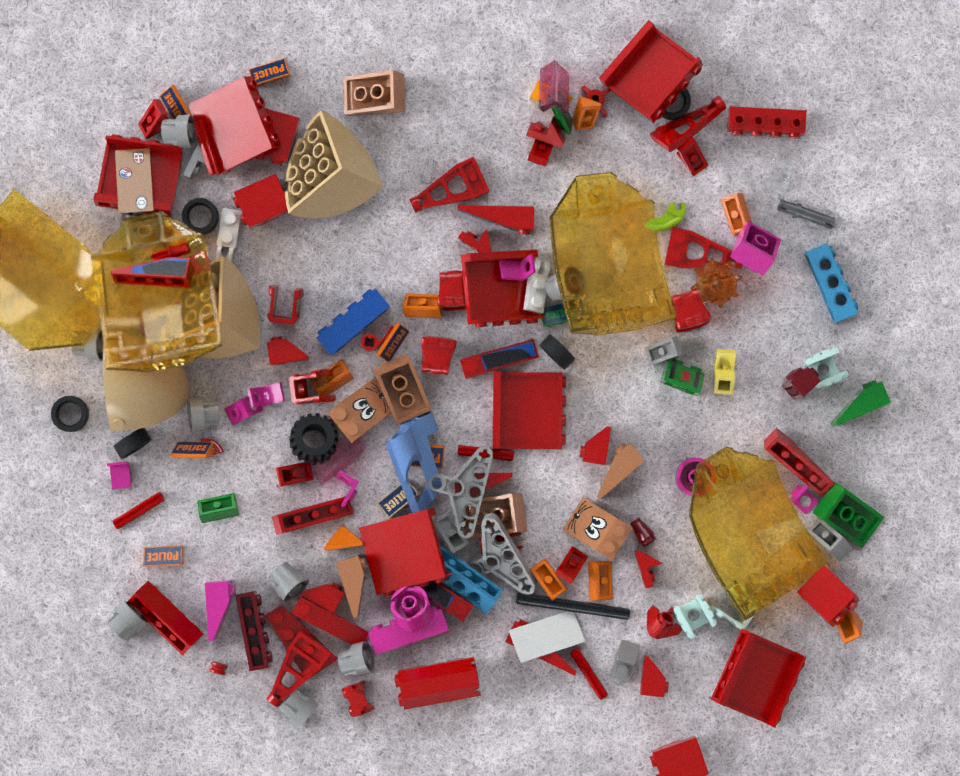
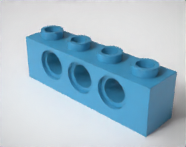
M828 243L805 252L806 260L834 324L858 314V304L855 299H851L849 294L851 288L848 282H844L842 278L843 270L841 265L835 262L834 257L836 254L833 247H829ZM822 260L829 262L830 267L828 270L821 268L820 263ZM829 278L836 279L837 286L835 288L828 285ZM837 295H841L844 297V305H838L836 303L835 299Z
M440 546L447 573L452 572V575L446 577L447 581L441 583L487 614L503 592V589L443 546Z

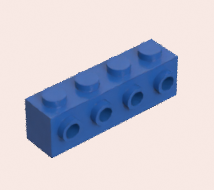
M376 288L373 291L371 289L367 290L362 295L363 299L360 302L354 301L347 307L349 311L344 315L340 313L332 320L334 323L331 326H324L317 332L319 336L316 338L331 356L391 308Z

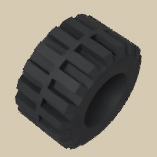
M309 413L307 417L303 415L299 421L294 423L290 434V448H292L293 455H297L299 461L304 460L305 464L311 462L312 465H316L317 462L322 464L326 459L329 460L332 454L334 455L339 434H337V427L333 425L334 422L332 420L328 421L327 416L320 417V413L312 416V413ZM311 430L319 431L325 437V443L321 447L311 448L304 443L303 435Z

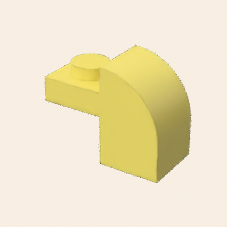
M716 349L713 369L714 394L733 395L736 350Z

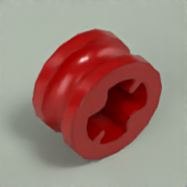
M214 661L211 662L212 668L209 669L210 672L226 675L225 669L228 668V665Z

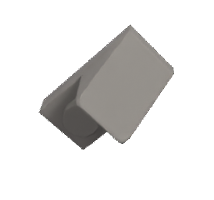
M199 142L183 173L185 177L191 180L194 176H198L201 170L199 164L206 165Z
M677 336L645 347L650 365L683 354Z
M450 511L433 520L452 553L469 544L467 539H463L458 535L455 519Z
M621 640L610 677L629 682L633 667L636 664L640 645Z

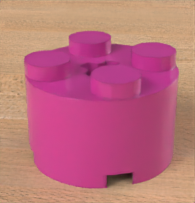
M689 458L678 466L675 473V481L678 488L686 495L701 496L709 492L714 486L715 472L708 461L702 458ZM695 472H698L697 476H699L700 479L695 480V482H693V478H691L690 476L691 474H695Z
M405 586L393 594L390 606L396 623L402 629L414 633L425 627L433 618L432 606L426 592L418 586L408 588V586Z

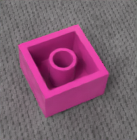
M748 220L737 235L730 257L736 262L747 266L753 272L764 276L775 261L781 239Z

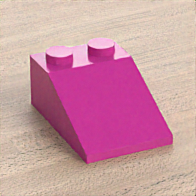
M232 580L205 583L209 641L217 639L233 601V596L236 595V585L232 584Z

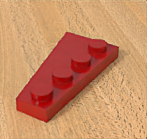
M283 605L265 615L287 650L300 630L326 647ZM331 653L321 669L315 674L337 661L338 657ZM300 654L295 655L294 662L301 672L305 671L310 666V661Z

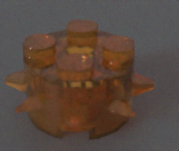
M710 258L709 263L704 264L699 269H694V272L697 274L696 284L690 287V289H698L702 296L703 304L711 302L712 304H718L719 308H722L723 303L729 301L730 297L737 298L739 296L736 292L737 281L741 280L742 276L733 274L731 271L732 261L723 263Z

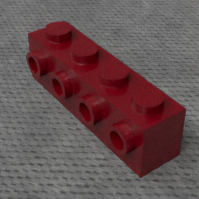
M800 367L792 370L785 377L787 381L781 386L794 400L799 399L809 393L821 381L818 378L820 375L812 367Z
M257 591L237 594L235 597L249 671L269 668L271 666L270 663L273 662L272 652L267 649L269 636L268 632H264L263 628L266 620L264 613L260 612L259 606L262 605L261 595L257 594Z

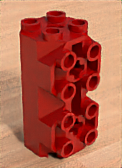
M458 658L446 662L398 670V674L394 678L396 688L400 687L401 691L398 695L399 706H404V710L481 696V691H476L480 686L476 663H471L475 662V658Z

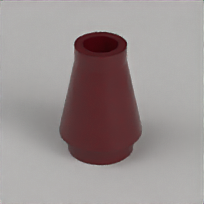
M640 517L630 523L638 543L642 544L643 547L656 540L655 533Z

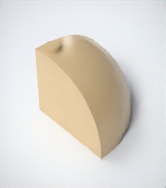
M322 110L316 114L306 126L307 131L303 138L297 140L289 160L285 179L288 182V191L285 192L288 213L296 217L309 219L332 217L348 212L366 202L383 188L373 160L355 135L330 114Z
M224 256L213 260L204 266V271L198 276L194 275L192 277L190 288H182L169 310L171 315L168 323H164L160 344L165 349L171 350L174 353L201 359L229 358L260 348V320L257 305L248 283L231 261Z
M104 332L103 380L110 431L146 428L159 424L177 414L186 405L191 395L190 380L185 369H182L179 365L177 358L161 345L145 337L140 339L130 336V333Z

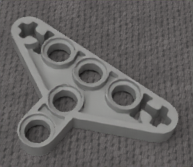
M487 446L478 448L453 478L436 474L429 480V486L432 491L449 495L457 532L463 539L471 538L475 532L493 459V452ZM484 450H487V454L490 455L484 462V464H488L487 468L483 465H476V461L481 463L482 458L479 452L483 453ZM481 468L485 471L483 479H477L474 476L476 469ZM435 478L443 480V486L439 489L432 486V481ZM455 482L460 483L462 486V490L459 493L451 491V485ZM473 487H477L481 491L480 496L477 498H473L469 494L470 489ZM467 506L475 507L476 514L469 517L465 514ZM463 517L467 520H474V524L469 523L471 533H467L466 536L463 535V531H460V528L465 527L466 521L462 522Z
M493 513L486 514L481 525L483 554L469 560L468 565L477 564L481 568L478 571L480 574L485 575L492 572L520 593L532 594L536 587L534 576L500 518ZM488 520L491 523L494 522V526H492V524H487ZM501 535L505 538V541L498 542L495 536ZM511 551L514 553V557L508 558L504 555V552ZM490 557L495 558L498 563L490 564L487 559ZM519 566L523 569V572L516 573L513 567Z

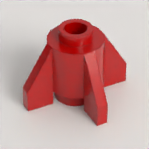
M585 85L581 87L582 91L586 94L585 98L592 100V97L599 99L598 103H601L599 112L606 118L608 115L603 105L605 96L611 92L609 88L601 92L596 89L590 90Z
M654 605L648 609L647 631L652 638L661 639L676 636L682 631L680 625L677 623L673 625L674 618L671 614L674 608L672 606L667 612L663 611L662 613H659L660 610Z

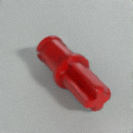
M188 242L176 246L169 245L166 249L153 252L152 260L191 254L190 245Z

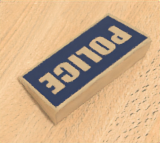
M410 483L413 494L415 497H417L419 493ZM401 485L378 502V505L388 518L408 504Z

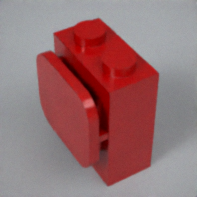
M265 108L267 114L272 119L274 131L279 136L281 147L265 152L255 157V159L262 161L265 158L271 159V163L280 166L283 163L288 164L301 120L298 117Z
M276 174L235 191V197L232 198L236 208H241L243 215L240 217L244 226L248 225L250 229L264 225L288 213L285 192Z
M825 565L797 591L799 596L832 627L839 625L844 620V616L849 611H853L860 601L856 594Z
M696 736L678 740L651 750L652 756L649 757L653 768L657 767L659 772L656 776H706L709 774Z

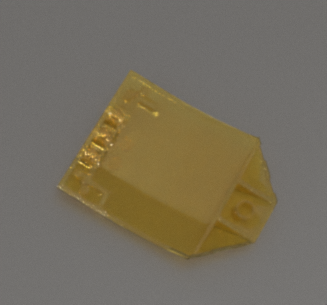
M612 172L576 176L550 215V235L555 273L572 334L598 336L628 332L676 319L675 309L661 261L657 232L645 227L649 219L655 218V202L645 199L638 194V190L628 183L625 185Z
M14 188L0 204V327L29 351L84 346L109 316L103 261Z
M163 211L123 219L119 224L118 230L114 234L111 233L103 242V247L98 253H94L90 257L99 305L106 369L152 372L192 363L221 347L222 339L217 302L204 234L195 232L181 221L170 218ZM185 242L189 243L191 254L183 256L190 258L194 266L190 288L115 284L110 274L113 269L153 261L152 253L166 249L169 245L176 246Z
M726 446L696 465L689 518L697 541L713 574L742 619L746 621L811 578L823 565L828 567L829 563L792 506L774 463L776 461L758 458L757 455L747 452L741 453Z

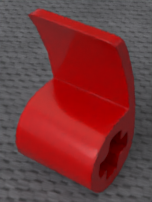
M391 324L381 341L373 334L364 335L361 339L362 347L368 352L375 351L384 343L393 329V325ZM367 338L375 340L373 347L365 346Z

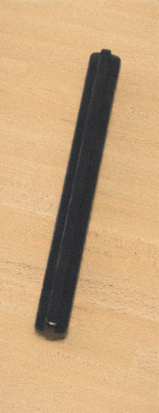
M517 593L516 603L624 620H628L630 617V609L560 598H555L552 601L550 597Z

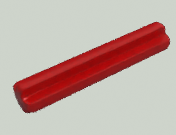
M203 120L194 121L193 127L209 174L211 176L216 175L220 170Z
M459 445L457 454L471 457L480 447ZM490 448L493 452V459L513 461L514 451ZM484 450L483 453L479 452L481 458L490 457L487 454V450Z
M161 492L156 493L112 521L116 529L122 528L165 500Z
M576 648L571 651L572 658L600 700L608 696L607 691L580 649Z

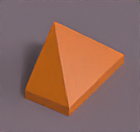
M341 525L324 546V550L362 546L363 542Z
M855 610L849 611L844 616V620L837 625L843 644L862 637L863 622Z

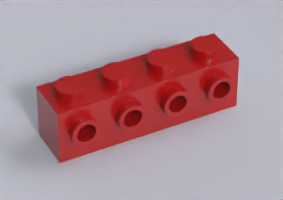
M730 106L728 109L727 132H732L731 135L735 136L751 133V136L754 137L770 134V137L773 138L789 135V138L799 139L800 136L806 133L807 110Z
M149 581L139 588L127 602L182 656L204 634Z

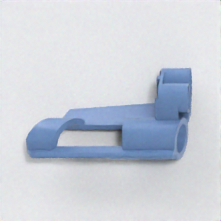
M432 411L398 424L400 430L385 443L412 513L426 510L438 495L429 486L430 478L433 475L439 474L427 437L439 430ZM414 461L420 462L428 483L417 501L408 481L409 469ZM435 478L432 481V486L436 489L442 487L440 478Z

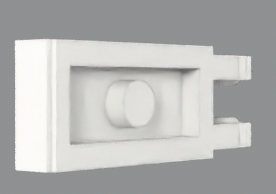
M228 208L222 209L215 259L221 257L223 247L229 248L227 259L231 262L233 261L242 211Z
M534 258L536 272L527 279L523 309L543 314L546 298L545 281L548 279L550 272V262L543 261L540 274H538L540 260Z

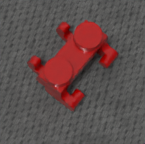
M365 680L342 688L344 698L348 699L350 703L348 710L352 717L375 709L374 705L372 706L371 703L367 702L364 694Z

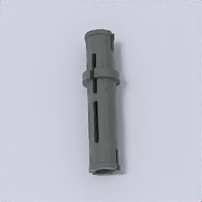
M780 199L777 207L778 211L793 215V218L799 217L832 229L835 217L802 207L800 203L794 204Z

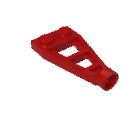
M717 96L711 100L710 104L657 127L655 131L650 133V136L654 142L668 152H672L689 141L691 137L695 136L726 109V104L720 96ZM704 116V117H703L702 119H700L697 123H696L695 121H693V120H695V119H698V118ZM682 125L690 127L683 134L675 131L676 128Z
M471 157L456 164L419 195L409 199L414 212L417 213L426 208L473 200L489 193L490 190L475 158ZM461 176L466 185V191L453 194L448 188V183L454 177ZM442 186L447 197L437 201L433 200L431 192ZM419 199L423 201V205H420Z
M672 227L664 265L682 269L718 267L742 269L743 267L742 263L732 262L730 257L732 250L693 231ZM695 242L703 247L704 254L702 258H687L686 252L689 243ZM715 249L721 251L723 254L722 260L720 262L708 261V250Z
M300 630L288 647L273 689L266 698L267 701L273 706L279 707L285 698L321 669L332 652ZM296 654H300L310 661V666L303 672H298L292 667ZM286 672L291 673L297 678L291 687L282 684V679Z

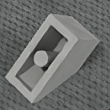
M821 519L807 531L839 562L853 549L843 536Z

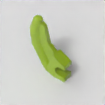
M675 202L670 203L662 217L649 219L645 227L656 232L667 231L676 226L684 217L686 203H680L679 210L675 208Z

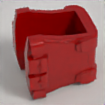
M455 270L439 273L440 289L437 305L443 307V311L465 310L466 302L462 271Z
M270 285L268 295L271 296L270 310L267 313L268 320L272 323L295 324L300 316L299 302L304 295V289H295L292 317L275 315L279 286Z
M697 288L671 296L677 333L692 331L710 323V312L704 306Z
M422 337V372L448 375L457 341L443 337Z
M317 369L311 371L310 374L292 375L289 378L292 402L294 404L334 402L336 395L309 397L306 380L333 376V371L330 369Z

